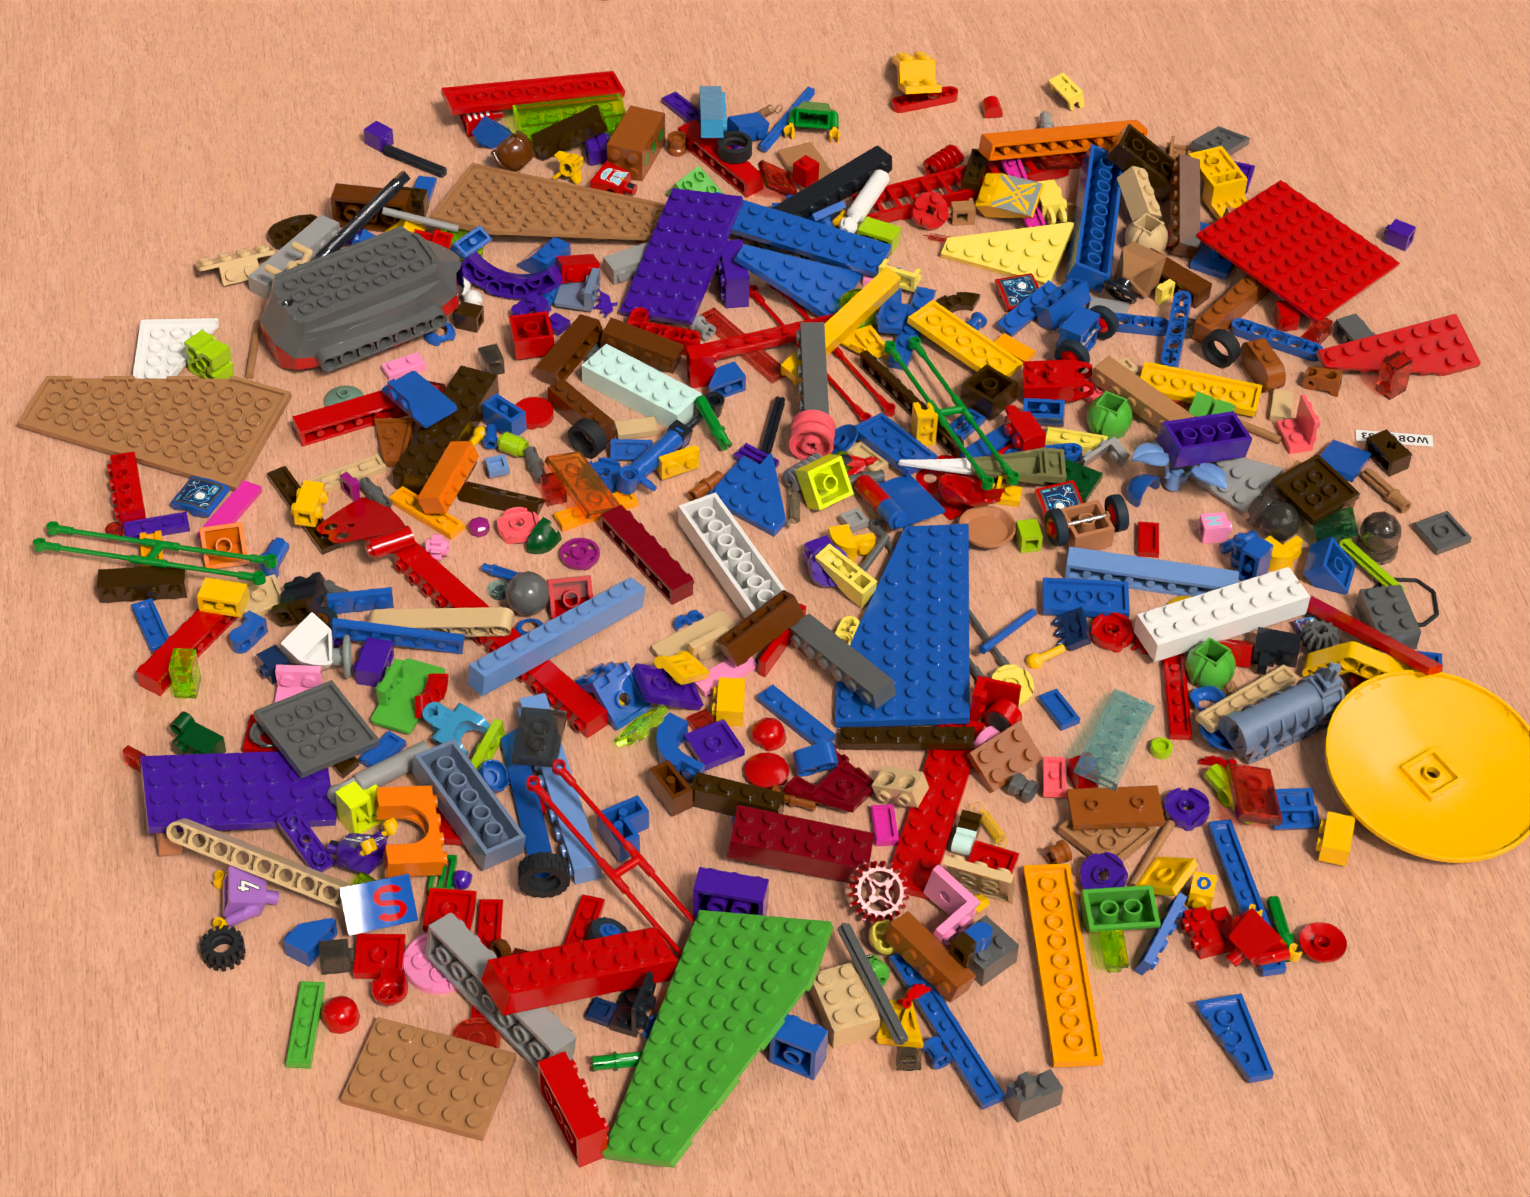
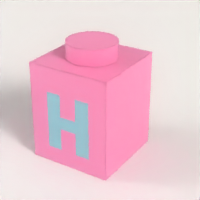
M1225 512L1200 514L1198 531L1202 544L1227 541L1228 534L1232 531L1231 521L1227 520Z

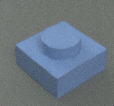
M505 454L485 458V465L490 478L510 474Z

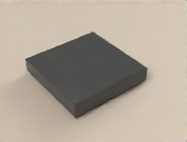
M1448 511L1420 520L1412 525L1415 533L1435 555L1466 545L1472 539Z

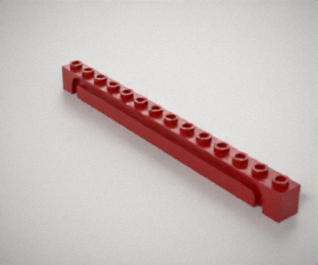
M416 541L414 546L394 553V566L399 573H403L412 585H416L421 589L426 597L431 598L438 608L489 607ZM512 627L511 634L508 636L474 638L479 645H483L491 653L522 635ZM547 660L517 677L520 682L527 684L535 695L545 693L550 708L552 707L556 710L563 720H567L577 733H581L586 738H589L608 725L607 710L552 661Z

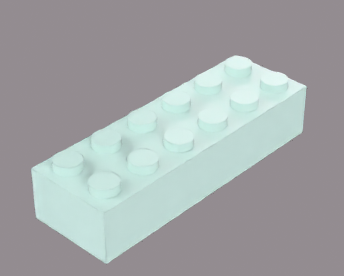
M605 344L581 365L583 384L646 417L655 416L656 422L667 428L676 420L686 424L700 412L695 404V399L701 396L702 393L608 344Z

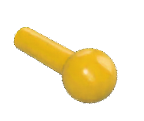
M478 426L473 430V437L469 441H472L474 447L480 441H483L484 426Z
M1060 644L1041 654L1031 653L1026 658V664L1029 668L1039 669L1042 667L1043 662L1066 652L1063 644Z

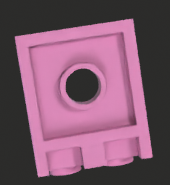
M938 864L932 870L923 893L949 916L946 921L936 928L933 934L949 949L951 939L971 925L972 918L977 912L975 908L981 902Z

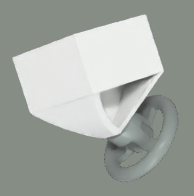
M311 612L281 642L283 654L293 665L321 666V670L330 668L332 665H344L345 678L349 679L351 677L350 636L344 635L343 648H333L331 629L314 613Z

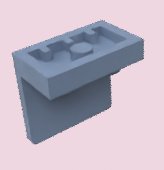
M592 268L590 275L586 277V282L562 283L556 295L554 306L592 312L598 295V289L601 287L600 269Z

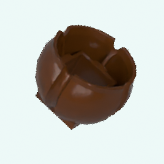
M517 130L516 134L513 133L497 146V150L494 149L490 153L498 167L515 172L522 169L536 156L533 152L531 140L520 130Z

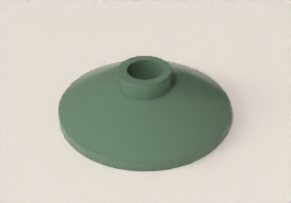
M338 386L327 392L324 397V404L326 407L363 396L364 394L360 389L353 386Z

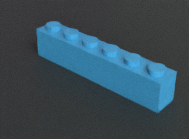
M699 86L701 138H723V132H727L725 92L721 91V86Z

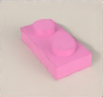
M418 352L381 364L382 371L389 381L393 378L396 380L410 371L419 373L427 370L426 363Z

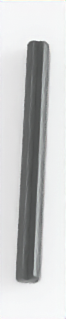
M842 923L837 928V931L896 1045H903L908 1041V1036L849 923Z

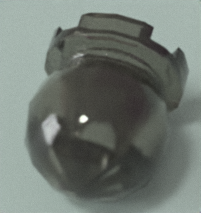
M1267 490V495L1263 498L1258 496L1251 504L1247 512L1250 514V517L1246 521L1254 528H1260V531L1266 538L1272 536L1278 542L1290 540L1297 534L1301 525L1300 514L1292 504L1282 501V497L1276 491Z
M1385 511L1369 514L1361 523L1359 528L1360 535L1357 538L1356 546L1375 562H1381L1380 565L1391 563L1396 558L1399 548L1398 543L1402 536L1401 524L1394 515Z

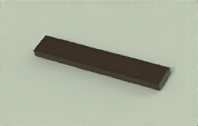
M283 466L268 472L267 478L291 511L292 504L296 503L297 490L301 486L288 468ZM323 517L318 519L316 527L301 525L322 555L341 548V543H333L328 539L329 535L321 534L316 530L317 526L324 521ZM329 525L324 527L326 530H331Z

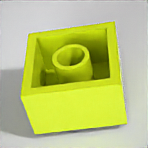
M828 454L795 470L807 508L822 510L854 494L842 456Z

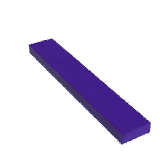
M676 91L661 98L662 104L686 123L695 119L700 123V110ZM738 145L729 146L730 148L737 150L743 148L742 146Z

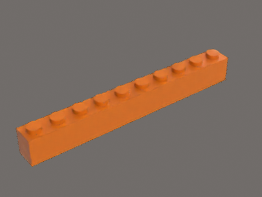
M1138 120L985 133L981 134L978 151L989 161L1086 152L1091 144L1106 150L1110 149L1115 137L1129 123L1144 136H1147L1148 129Z

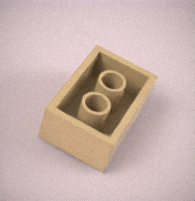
M854 962L818 971L809 993L824 1028L828 1030V1038L832 1047L837 1048L876 1037L880 1029V1017Z

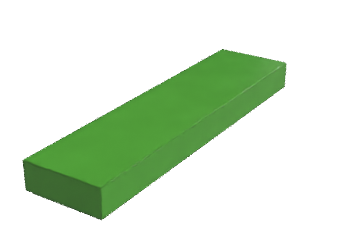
M300 982L286 1058V1068L311 1069L326 988L325 982Z

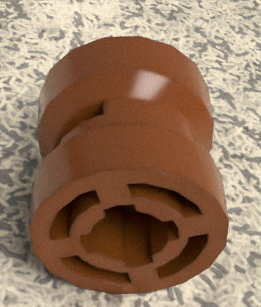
M681 131L669 133V155L674 157L683 156L686 153L685 133Z

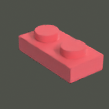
M1043 756V797L1066 798V757Z

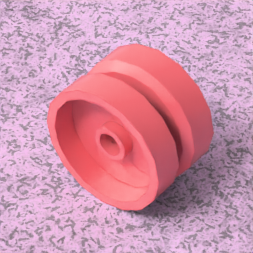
M805 410L795 415L791 423L789 448L792 454L802 460L816 452L822 456L831 454L834 448L836 428L833 418L819 410Z

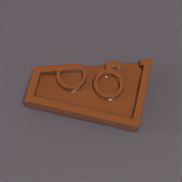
M374 418L386 467H395L411 443L415 421L413 418Z

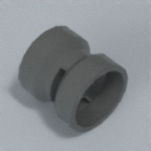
M1018 772L1011 780L1008 792L1012 795L1021 796L1022 800L1029 803L1035 797L1039 783L1026 779L1025 775Z

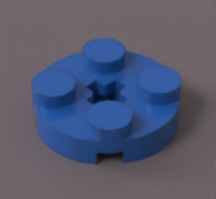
M606 457L598 458V461L594 463L592 461L588 462L583 469L585 487L596 492L615 493L621 469L620 463L615 459Z

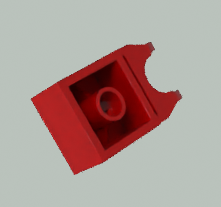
M1077 360L1023 361L1024 398L1053 399V401H1077L1094 394L1093 383L1085 380L1092 376V365ZM1080 368H1087L1089 370L1087 373L1078 372ZM1085 386L1090 388V390L1081 392L1078 388Z

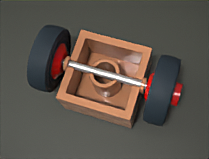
M1120 494L1107 496L1104 504L1105 511L1099 500L1046 511L1045 528L1050 542L1055 547L1067 544L1068 547L1090 550L1112 546L1114 532L1125 531L1129 527V512L1125 500Z

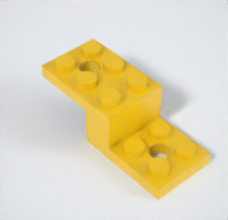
M916 51L914 55L907 54V52L896 53L897 56H892V63L897 66L898 89L903 93L942 92V85L936 81L935 59L930 55H927L924 51Z
M1223 146L1189 153L1188 156L1200 159V176L1205 181L1202 200L1217 220L1223 217L1226 207L1238 208L1248 201L1245 198L1248 179Z

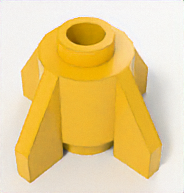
M558 151L554 156L561 162L559 166L560 171L552 178L555 180L563 174L564 176L571 177L574 183L578 185L582 181L581 169L584 158L578 154Z

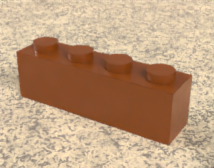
M909 911L889 923L882 938L949 1003L969 990L976 975L969 968L963 967L949 954V949Z

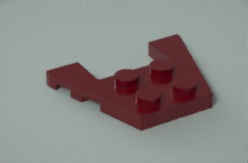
M835 745L839 765L817 786L797 775L785 785L784 792L851 813L874 793L872 787L874 780L860 767L855 768L849 763L850 758L845 754L841 755L837 752V746Z

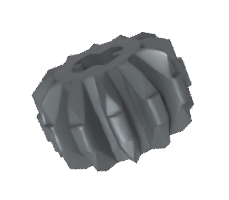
M1314 619L1312 622L1308 621L1301 633L1302 645L1306 646L1308 651H1318L1336 646L1339 640L1338 628L1333 627L1332 622L1326 623L1324 619L1322 621Z

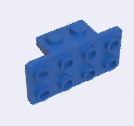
M410 371L396 380L393 378L382 388L384 395L423 428H428L457 411L455 403L416 371Z

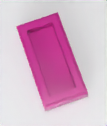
M894 804L871 805L870 811L875 845H898L899 836Z

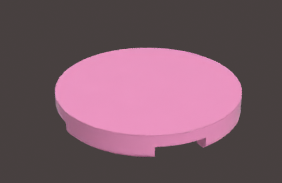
M427 933L413 940L404 953V973L410 984L416 989L429 994H446L458 990L425 957Z

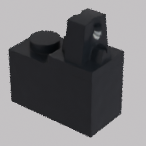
M1258 627L1252 663L1258 664L1257 673L1266 675L1267 666L1273 667L1274 664H1284L1285 666L1296 668L1302 635Z

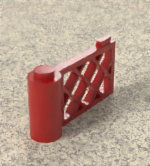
M408 525L385 534L362 539L366 544L365 549L368 556H373L375 560L415 545L413 533Z

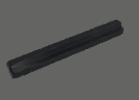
M389 144L383 147L384 155L441 178L447 175V168Z
M776 396L774 398L760 450L768 455L772 452L785 405L784 397Z

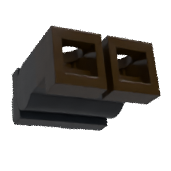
M314 572L308 578L297 576L294 577L293 581L284 584L280 603L273 605L270 611L281 627L296 624L298 621L302 622L308 616L306 615L307 612L309 614L312 612L318 616L324 596L328 592L324 586L325 578L321 572Z

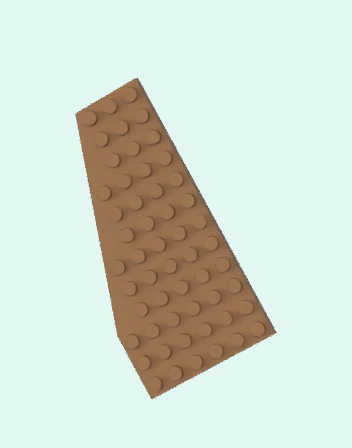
M471 163L433 212L431 219L459 225L458 230L472 231L480 225L487 234L650 241L666 203Z
M46 376L17 423L20 428L111 455L135 451L138 463L188 478L193 476L211 479L227 485L230 490L235 491L248 476L291 400L292 395L289 391L237 376H230V379H199L198 376H167V379L135 378V376H104V378Z

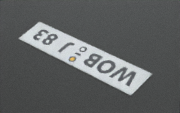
M1355 430L1356 441L1366 442L1367 437L1381 431ZM1390 432L1403 445L1433 447L1432 435Z

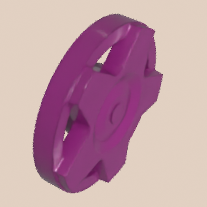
M574 538L562 545L560 558L565 567L585 571L591 569L598 562L600 549L590 539Z

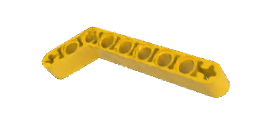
M1350 641L1309 653L1306 656L1302 675L1303 677L1313 675L1321 667L1328 668L1329 664L1333 661L1335 664L1340 663L1342 666L1339 675L1352 672L1367 679L1388 672L1412 670L1414 668L1389 655L1358 642Z

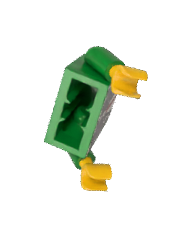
M803 101L799 106L791 109L787 126L784 127L785 138L787 134H791L792 139H794V127L799 126L831 129L829 142L831 143L833 137L837 139V143L839 142V115L830 108L828 103Z

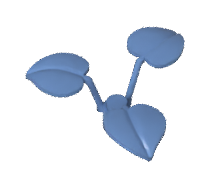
M1143 443L1134 451L1132 462L1165 466L1164 478L1166 480L1164 486L1170 491H1179L1181 484H1185L1191 474L1211 485L1225 490L1227 488L1225 472L1216 465L1201 463L1199 467L1193 466L1185 475L1181 467L1169 469L1168 454L1164 453L1163 448L1156 444Z

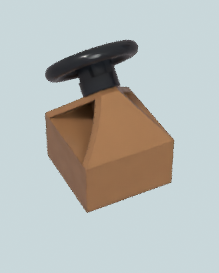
M1133 241L1122 248L1114 279L1103 281L1104 289L1119 301L1135 304L1137 298L1133 292L1144 297L1155 292L1166 256Z

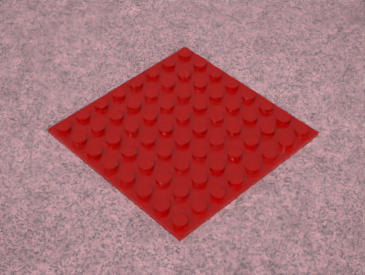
M1281 180L1196 234L1199 240L1317 324L1400 264L1391 255L1386 254L1378 246L1366 240L1362 235L1350 229L1348 225L1340 222L1332 214L1327 213L1316 203H1313L1304 197L1302 193L1297 192Z

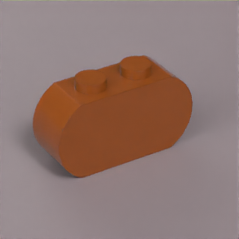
M1260 338L1244 342L1241 345L1240 353L1242 366L1255 384L1263 385L1261 392L1284 387L1286 382L1284 364L1267 340Z

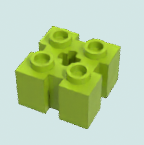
M200 330L184 341L186 354L190 356L187 359L189 372L198 376V378L203 377L205 379H230V376H234L231 349L226 343L217 341L212 334H208L203 330Z

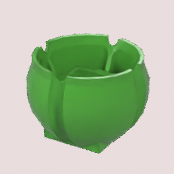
M1108 391L1095 398L1089 405L1086 414L1089 431L1092 434L1108 436V440L1114 436L1117 439L1125 436L1132 424L1133 418L1131 407L1127 402L1128 399Z
M1210 637L1206 641L1195 645L1188 653L1185 661L1188 680L1192 685L1198 683L1199 687L1215 686L1221 690L1225 688L1224 685L1228 681H1231L1236 669V662L1231 649Z

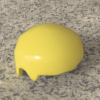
M889 920L875 922L869 929L870 945L883 955L897 953L882 938L889 925Z

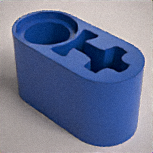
M830 741L818 743L793 752L795 767L799 777L817 774L839 765L834 743Z

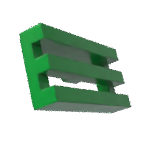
M447 854V864L448 860H451L446 888L443 885L447 865L443 866L438 887H434L436 875L429 877L427 896L429 895L430 888H453V876L458 861L457 855Z

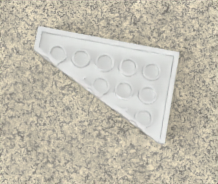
M219 319L141 320L133 376L135 378L167 379V376H177L187 365V359L190 358L186 354L184 341L200 330L213 334L219 327Z

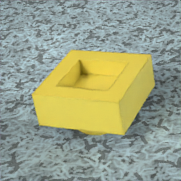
M1169 279L1159 284L1155 290L1154 302L1162 305L1173 298L1175 282Z

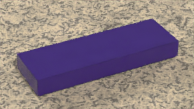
M187 511L123 522L125 537L139 539L142 532L151 534L161 530L162 536L190 531Z

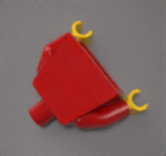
M1250 904L1249 910L1233 918L1228 939L1235 949L1226 958L1234 967H1237L1245 959L1254 967L1285 960L1299 961L1302 952H1294L1298 945L1292 943L1289 949L1285 948L1287 944L1283 938L1262 918L1263 910L1255 911V904Z

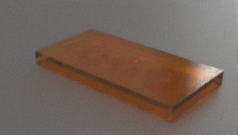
M581 451L546 457L544 462L586 519L600 517V514L620 505Z

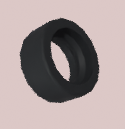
M740 131L725 132L723 138H718L719 158L731 164L746 162L752 156L751 137ZM738 145L744 148L737 150L729 149L727 146Z
M1218 328L1213 330L1202 341L1201 348L1205 358L1216 367H1229L1240 356V343L1231 332L1225 329ZM1214 341L1221 343L1225 347L1228 356L1222 354L1216 348Z
M579 419L568 430L570 444L585 458L592 459L597 457L607 446L605 432L591 419ZM584 434L591 440V442H589V441L586 439V437L584 436Z

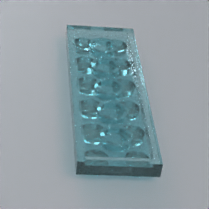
M1114 688L1073 773L1116 791L1155 706Z

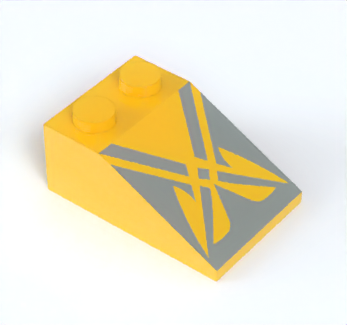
M986 173L975 207L986 218H1033L1044 185L1039 182L1002 173Z

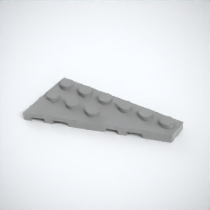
M1155 439V441H1154L1152 444H1156V445L1159 446V444L1157 443V441H1156V439ZM1242 457L1210 462V464L1220 467L1225 472L1226 490L1201 481L1192 474L1188 479L1244 515L1269 489L1271 480L1283 474V468ZM1195 465L1181 467L1184 470L1183 473L1186 475Z

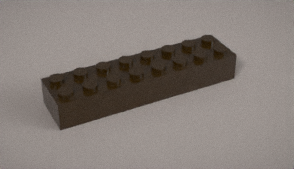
M462 365L459 367L443 392L447 398L457 405V411L428 428L421 426L393 470L395 489L404 486L419 495L451 441L470 440L473 430L478 427L483 419L482 403L496 393H499L498 375Z

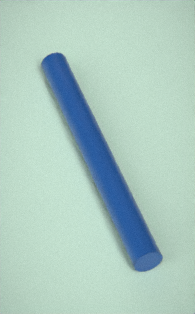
M1029 609L979 647L980 653H987L1036 616L1035 609Z

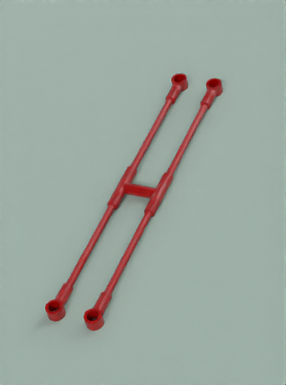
M749 285V298H754L759 305H762L779 326L785 325L765 303V299L758 293V287L756 285ZM779 291L805 320L811 319L795 300ZM794 342L796 347L799 348L800 342ZM839 347L835 348L832 352L848 366L873 394L876 401L884 409L883 413L888 417L894 416L895 404L888 403L882 395H879L844 356L843 351ZM827 372V380L852 407L853 412L860 418V423L871 418L872 415L864 412L858 404H855Z
M554 760L552 772L555 775H560L570 787L574 788L622 843V847L631 857V859L616 869H613L604 858L599 856L553 803L551 796L540 785V778L535 775L529 776L526 781L527 790L535 792L543 803H547L597 861V865L620 892L631 900L653 927H656L680 960L683 951L631 893L630 887L622 880L621 876L638 865L648 877H651L692 925H694L696 919L656 875L654 868H652L633 844L621 835L576 783V779L566 769L564 760ZM530 782H535L537 785H531Z

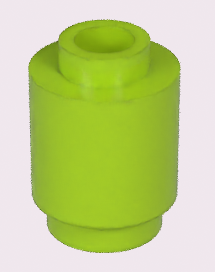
M505 432L499 436L497 445L502 452L516 457H524V450L529 447V442L521 436Z

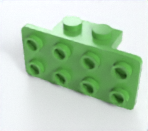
M395 658L392 665L387 667L382 682H379L376 686L375 693L378 695L379 705L371 717V723L401 733L411 734L420 718H415V696L424 691L428 681V674H445V669L410 658L404 661Z

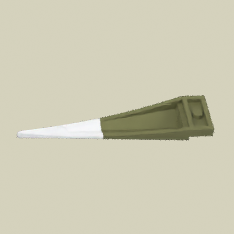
M1043 447L999 454L1013 471L1020 474V482L1044 485V482L1063 483L1066 481L1064 449ZM994 455L972 457L987 476L992 478L1003 476V479H1007ZM967 458L899 460L898 463L901 466L977 476L975 469Z

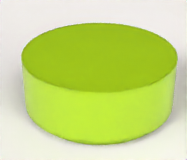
M1163 737L1152 740L1150 753L1153 757L1167 759L1172 754L1173 744L1170 740Z

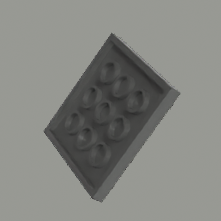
M332 680L254 711L256 721L300 778L376 748L380 743L375 733Z

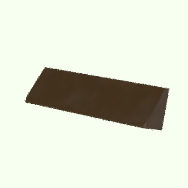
M470 481L463 484L458 497L459 501L501 511L514 507L527 508L528 512L532 514L535 512L537 515H539L545 503L543 498Z

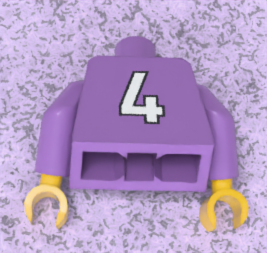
M233 866L228 867L226 874L222 870L214 873L215 879L212 881L216 889H223V916L226 917L225 920L220 917L215 918L212 922L214 928L215 926H220V929H223V925L231 927L248 919L261 915L266 904L277 905L279 892L266 890V879Z

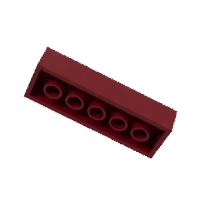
M738 805L727 858L854 884L849 879L850 875H856L854 870L857 867L862 869V864L865 862L870 865L874 833Z

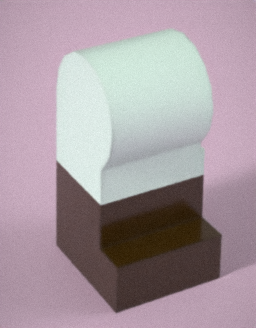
M962 809L953 838L951 852L969 856L981 829L982 814Z

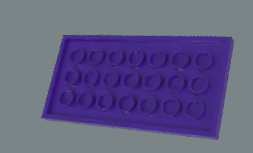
M672 188L621 306V315L629 317L634 308L643 307L649 312V320L692 325L744 202L742 196Z
M280 751L141 756L140 758L148 833H166L168 825L181 818L192 820L217 831L280 828L276 820L295 808L298 809L310 827L336 826L335 806L327 798L328 789L331 787L328 768L300 778ZM177 825V832H184V829Z

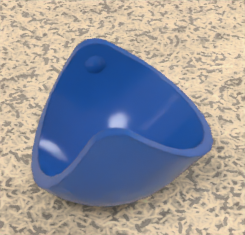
M1140 474L1133 477L1126 487L1128 502L1135 507H1139L1148 486L1155 490L1160 487V478L1149 474Z

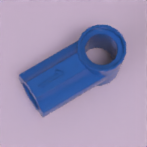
M276 537V539L270 542L265 553L261 554L262 556L275 554L278 564L274 568H266L264 564H258L259 571H263L265 577L275 574L276 578L279 576V567L290 549L289 543L283 538Z

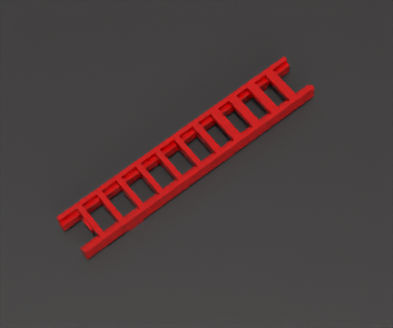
M1056 154L1020 158L1023 167L1028 172L1026 173L1028 180L1035 182L1069 176L1070 164L1065 163L1055 166L1050 159H1054ZM1000 160L988 161L985 175L986 173L1003 172ZM1040 162L1044 169L1038 170L1035 163ZM965 165L887 185L873 205V209L876 212L867 214V217L886 223L900 219L903 221L911 219V207L917 198L915 194L921 192L934 193L932 190L940 188L944 193L941 196L946 201L948 207L951 206L953 201H969V198L977 200L980 191L961 188L967 167ZM957 184L961 190L953 192L949 185ZM859 193L852 194V203ZM906 197L910 204L902 205L898 198ZM889 201L893 208L885 210L881 203ZM928 207V209L926 210V213H927V212H930V211H933V209H931L930 207Z

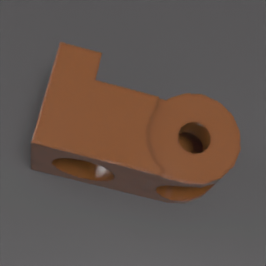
M1309 367L1305 372L1302 384L1308 390L1329 391L1331 396L1338 397L1343 371Z

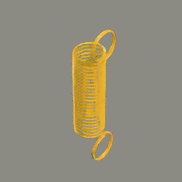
M982 810L985 815L984 817L982 815L981 823L997 845L999 844L997 840L1000 842L999 839L1001 837L1006 838V835L988 810L987 814Z

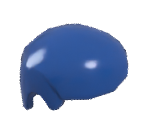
M489 759L483 762L477 769L494 793L504 791L510 784L508 771L499 760Z

